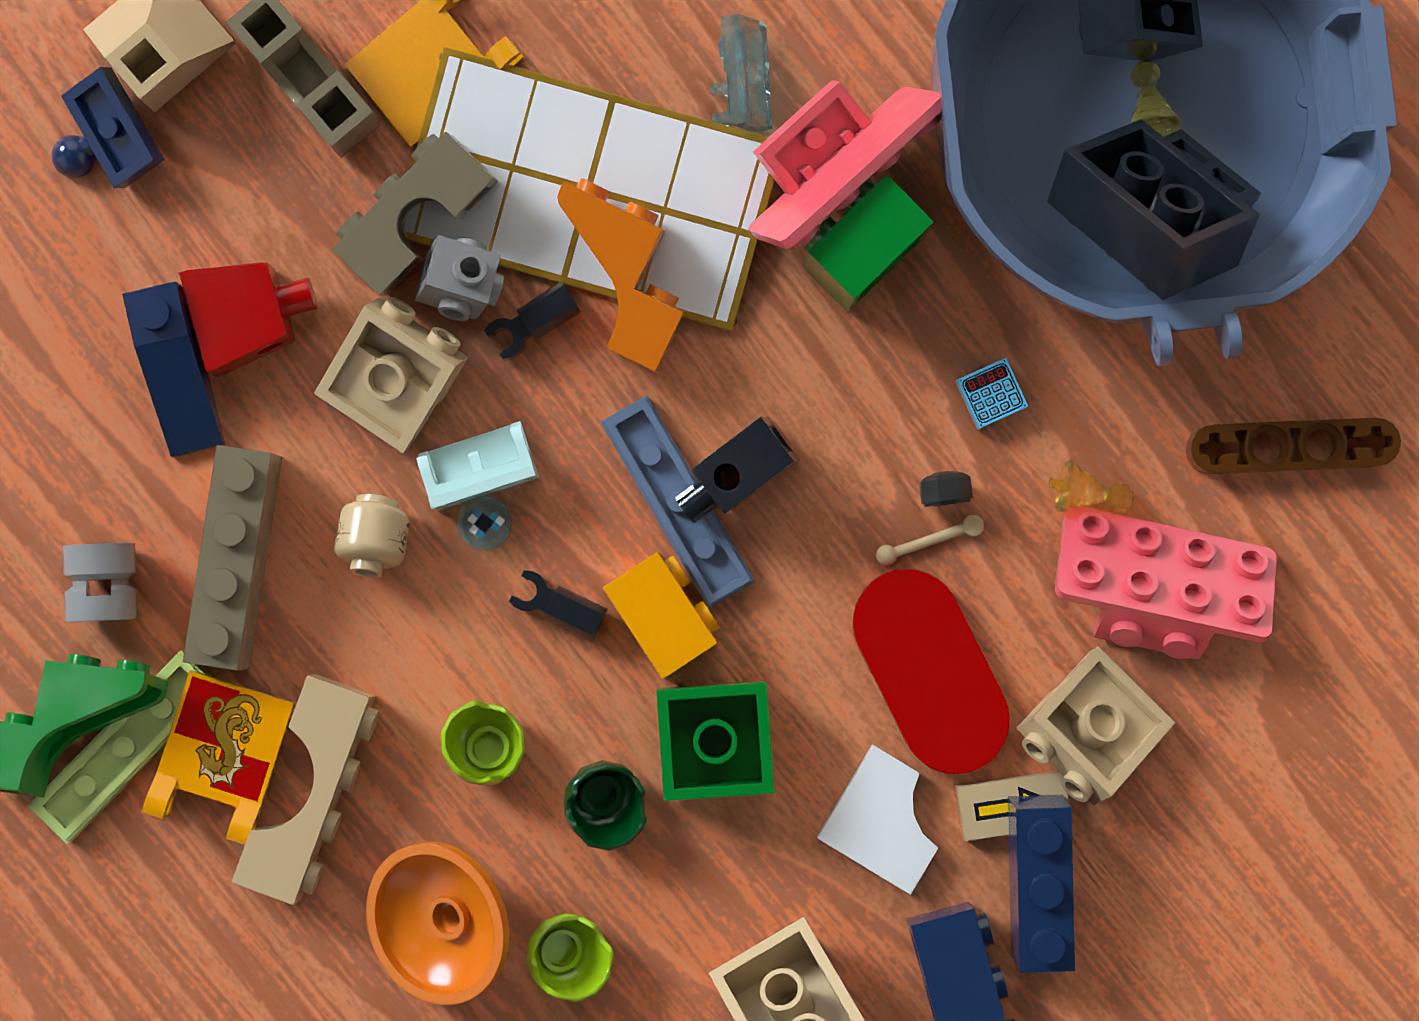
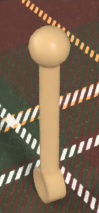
M969 515L964 518L960 525L895 547L888 544L882 545L876 552V559L880 564L889 566L896 561L897 557L964 534L971 537L977 536L983 531L984 522L977 515Z

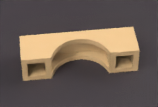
M318 674L307 675L288 727L303 741L310 753L314 769L311 794L301 811L290 821L277 825L259 826L250 831L231 883L291 905L300 901L304 893L313 895L324 864L316 862L323 841L329 844L332 843L341 822L342 813L335 811L342 790L346 792L351 791L361 766L360 761L353 759L360 739L369 741L379 717L380 711L372 708L376 695Z

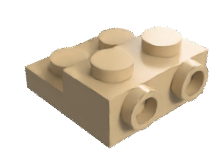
M388 297L386 301L377 298L363 307L314 394L401 453H405L411 448L435 406L444 399L468 357L458 351L461 343L450 332L438 327H434L429 331L415 322L413 318L416 313L407 303L393 297Z
M1097 646L1086 654L1058 687L1048 692L1016 729L1025 737L1022 741V746L1030 757L1043 764L1049 761L1064 776L1061 779V785L1068 795L1079 802H1086L1088 800L1094 806L1112 797L1175 722Z

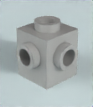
M438 235L427 251L414 301L438 308V312L449 319L466 321L471 318L476 320L487 305L495 306L498 301L504 280V275L496 273L501 254L488 251L483 243L474 239L458 238L454 240Z

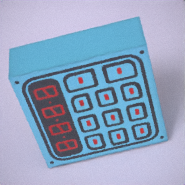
M1007 358L955 381L977 430L1028 407Z

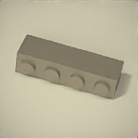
M222 445L216 446L183 656L184 663L230 670L250 669L282 456L263 451Z

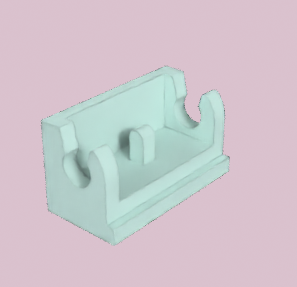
M521 421L441 448L420 453L418 458H416L431 509L436 511L539 478Z

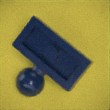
M99 67L61 95L84 135L82 137L68 135L59 139L54 145L52 162L56 170L62 175L69 178L85 176L92 170L95 158H97L113 188H126L165 160L111 67Z

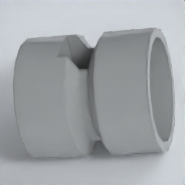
M97 543L63 546V575L72 581V587L64 592L65 622L138 619L137 589L128 584V579L136 574L135 543ZM111 580V595L90 596L89 581Z

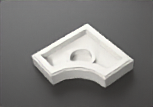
M872 744L819 831L817 838L911 895L938 850V847L922 833L914 816L913 791L920 773Z

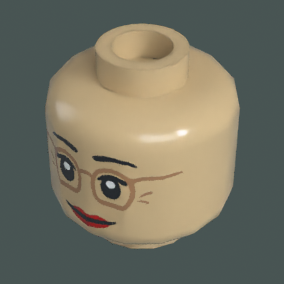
M361 494L357 495L355 502L343 506L339 515L334 552L341 560L351 564V573L363 577L377 578L382 576L383 569L394 568L402 563L405 556L410 520L405 512L398 509V501L382 495Z

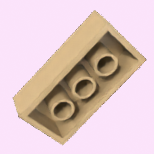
M804 917L709 972L711 979L735 1021H865Z

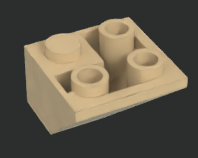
M117 0L83 29L109 64L139 99L154 112L236 44L200 0Z

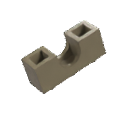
M251 0L226 21L227 25L340 158L344 157L382 125L371 108L322 54L279 0Z
M445 132L440 138L435 134L427 137L411 155L416 163L402 177L394 173L386 179L373 195L378 202L364 216L360 212L353 214L336 233L341 240L332 250L379 296H388L424 259L409 243L405 234V221L413 207L424 201H438L455 218L462 220L498 182L448 132Z

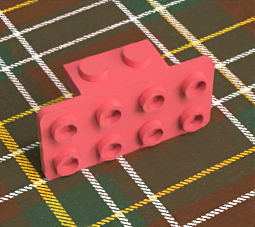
M831 80L753 151L785 193L753 221L748 230L756 239L784 249L798 248L808 243L818 233L820 229L818 224L833 210L839 211L851 204L860 193L858 187L873 173L879 174L889 169L899 159V150L909 140L928 133L940 121L939 113L942 111L939 92L903 87L896 91L867 118L839 81Z
M1072 505L1067 508L1063 518L1055 593L1063 600L1101 608L1095 622V638L1112 641L1121 647L1136 646L1163 652L1176 659L1190 658L1200 660L1214 633L1258 643L1267 641L1272 633L1277 556L1272 549L1260 545Z

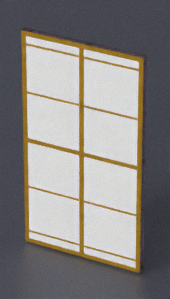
M447 47L443 48V52L439 56L440 63L417 147L431 134H435L440 138L445 132H448L498 182L462 220L455 218L438 201H424L417 204L411 209L405 221V234L408 240L431 246L438 235L454 240L458 238L474 239L483 243L488 251L501 254L499 266L556 282L562 281L563 284L617 298L611 278L558 203L557 196L563 181L576 187L580 178H584L610 191L606 202L622 210H626L629 201L659 215L655 226L665 230V233L638 290L646 293L649 285L652 284L679 297L675 308L686 312L684 318L730 331L733 330V326L738 321L736 315L758 241L748 228L753 221L766 211L774 184L773 177L753 153L768 137L508 64L499 70L493 60Z

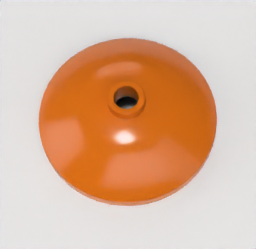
M433 841L418 842L392 853L375 872L366 900L368 933L380 963L400 987L423 1001L438 1005H454L469 1001L483 993L494 983L507 957L509 923L499 890L489 874L474 858L449 844Z

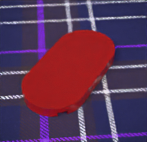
M916 569L893 570L873 579L864 588L855 605L852 621L853 636L908 748L922 763L939 772L964 774L982 768L997 756L1005 744L1009 732L1010 714L1004 694L955 597L938 578Z

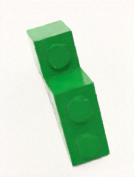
M68 654L67 663L45 660L34 716L6 712L4 722L0 721V792L44 798L48 779L54 764L61 753L72 742L161 703L167 693L168 681L149 674L151 666L136 661L118 660L116 668L100 667L101 660L98 658L78 654Z

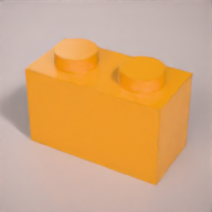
M656 552L602 588L660 677L664 679L716 645L717 641L712 633L718 630L720 626L703 601L693 606L682 588L691 582L674 556L664 561L660 554Z

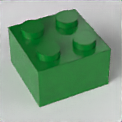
M888 174L878 184H875L870 178L859 187L860 193L858 197L843 209L846 215L837 223L831 217L827 218L819 225L820 229L815 237L804 247L807 250V255L803 267L847 312L925 238L934 223Z
M765 680L657 688L664 801L774 793L767 682Z

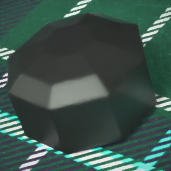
M936 472L925 477L919 483L921 505L924 504V507L970 502L973 498L971 477L963 472Z

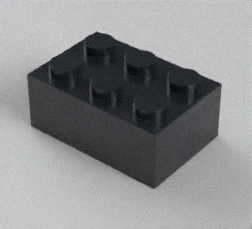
M1142 119L1065 149L1047 203L1062 214L1072 225L1082 231L1102 248L1108 256L1115 259L1141 281L1148 290L1155 293L1162 300L1237 267L1260 216L1257 211Z

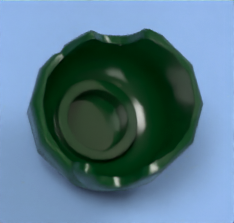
M601 760L580 768L568 783L563 798L564 814L570 828L589 847L610 851L629 845L644 829L647 822L644 808L645 791L639 779L627 767L619 763Z

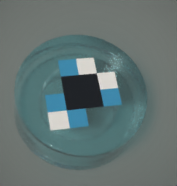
M480 496L473 498L465 503L458 514L457 528L461 538L466 544L478 550H493L500 547L506 542L512 531L513 523L510 511L501 501L493 497Z

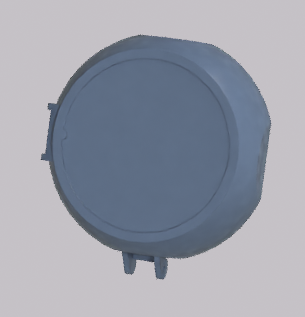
M946 0L934 38L933 91L939 92L941 96L942 111L939 113L940 121L936 127L947 187L958 210L972 232L992 256L1015 277L1041 295L1073 311L1095 319L1118 324H1143L1157 366L1172 364L1173 340L1171 332L1213 327L1223 356L1226 359L1239 358L1242 353V331L1239 318L1235 312L1271 304L1312 280L1331 264L1356 237L1372 214L1386 187L1391 173L1387 132L1397 126L1383 5L1371 6V0H1198L1203 47L1147 62L1084 54L1083 41L1079 34L1080 14L1078 0ZM1140 119L1163 137L1182 129L1261 192L1258 201L1252 206L1260 216L1239 265L1165 300H1162L1155 293L1148 290L1141 281L1115 259L1108 256L1102 248L1047 203L1065 149Z

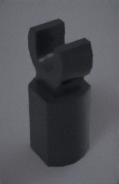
M560 281L518 308L516 311L519 315L512 320L506 318L496 319L489 323L484 331L489 338L495 336L500 331H508L513 335L512 345L499 353L504 361H508L520 355L527 339L533 336L537 341L581 311L563 282Z
M523 571L521 576L536 585V596L530 601H524L519 597L511 596L509 602L521 611L540 609L545 612L543 619L592 642L608 608L562 586H558L556 591L548 588L546 580L540 574L534 571Z

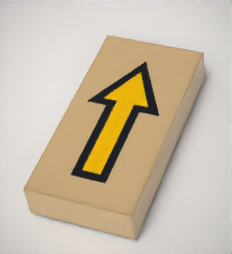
M1059 771L955 786L963 839L970 841L1009 835L1008 796L1063 795L1069 803L1068 794L1061 785V779L1064 776Z

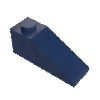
M174 281L122 294L134 348L170 456L178 457L215 448L217 445L224 446L225 441L209 373L206 372L182 285Z

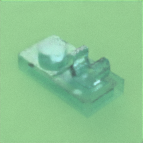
M741 14L721 17L722 36L719 39L718 47L724 64V71L727 75V83L720 82L710 87V94L719 97L728 96V108L721 114L711 115V120L725 126H737L755 132L773 129L766 23Z

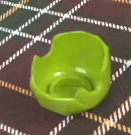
M478 700L468 702L449 715L441 731L442 754L450 770L460 779L471 784L484 786L498 785L517 771L525 755L524 730L514 715L502 706L483 703Z
M561 913L543 920L529 937L526 964L531 977L544 992L557 999L579 1002L595 996L610 979L614 954L612 947L592 921L584 916L579 917L575 914Z

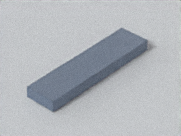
M644 396L601 421L602 426L707 607L714 606L755 582L715 511L712 510L699 521L693 523L676 501L675 497L697 480L648 396Z

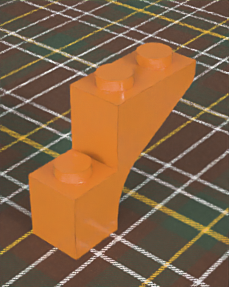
M580 178L576 187L563 181L557 196L558 203L609 275L616 290L618 300L617 319L606 348L654 372L658 371L686 313L675 308L679 297L652 284L649 285L646 293L638 290L665 233V230L655 226L659 215L629 201L626 210H622L606 202L610 191L584 178Z

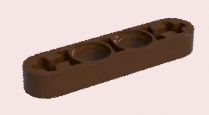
M1376 417L1213 424L1199 428L1190 436L1186 445V455L1192 467L1205 474L1371 468L1388 464L1396 458L1401 447V437L1393 423ZM1343 428L1349 429L1347 439L1367 437L1371 433V428H1374L1376 437L1385 438V448H1380L1376 451V458L1372 457L1370 448L1348 449L1350 460H1345L1347 439ZM1316 429L1327 432L1334 444L1333 452L1323 461L1311 457L1306 449V439ZM1235 432L1242 433L1239 451L1244 463L1243 465H1237L1236 463L1239 453L1217 456L1216 465L1210 463L1208 455H1200L1199 446L1209 441V434L1214 435L1216 444L1221 445L1237 443L1238 440ZM1260 432L1273 434L1280 444L1279 455L1270 463L1260 461L1253 454L1252 442Z

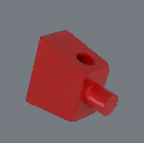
M260 262L179 272L206 372L216 377L226 375L295 341L289 316L318 308L316 296L308 277L280 285L275 268L268 263Z

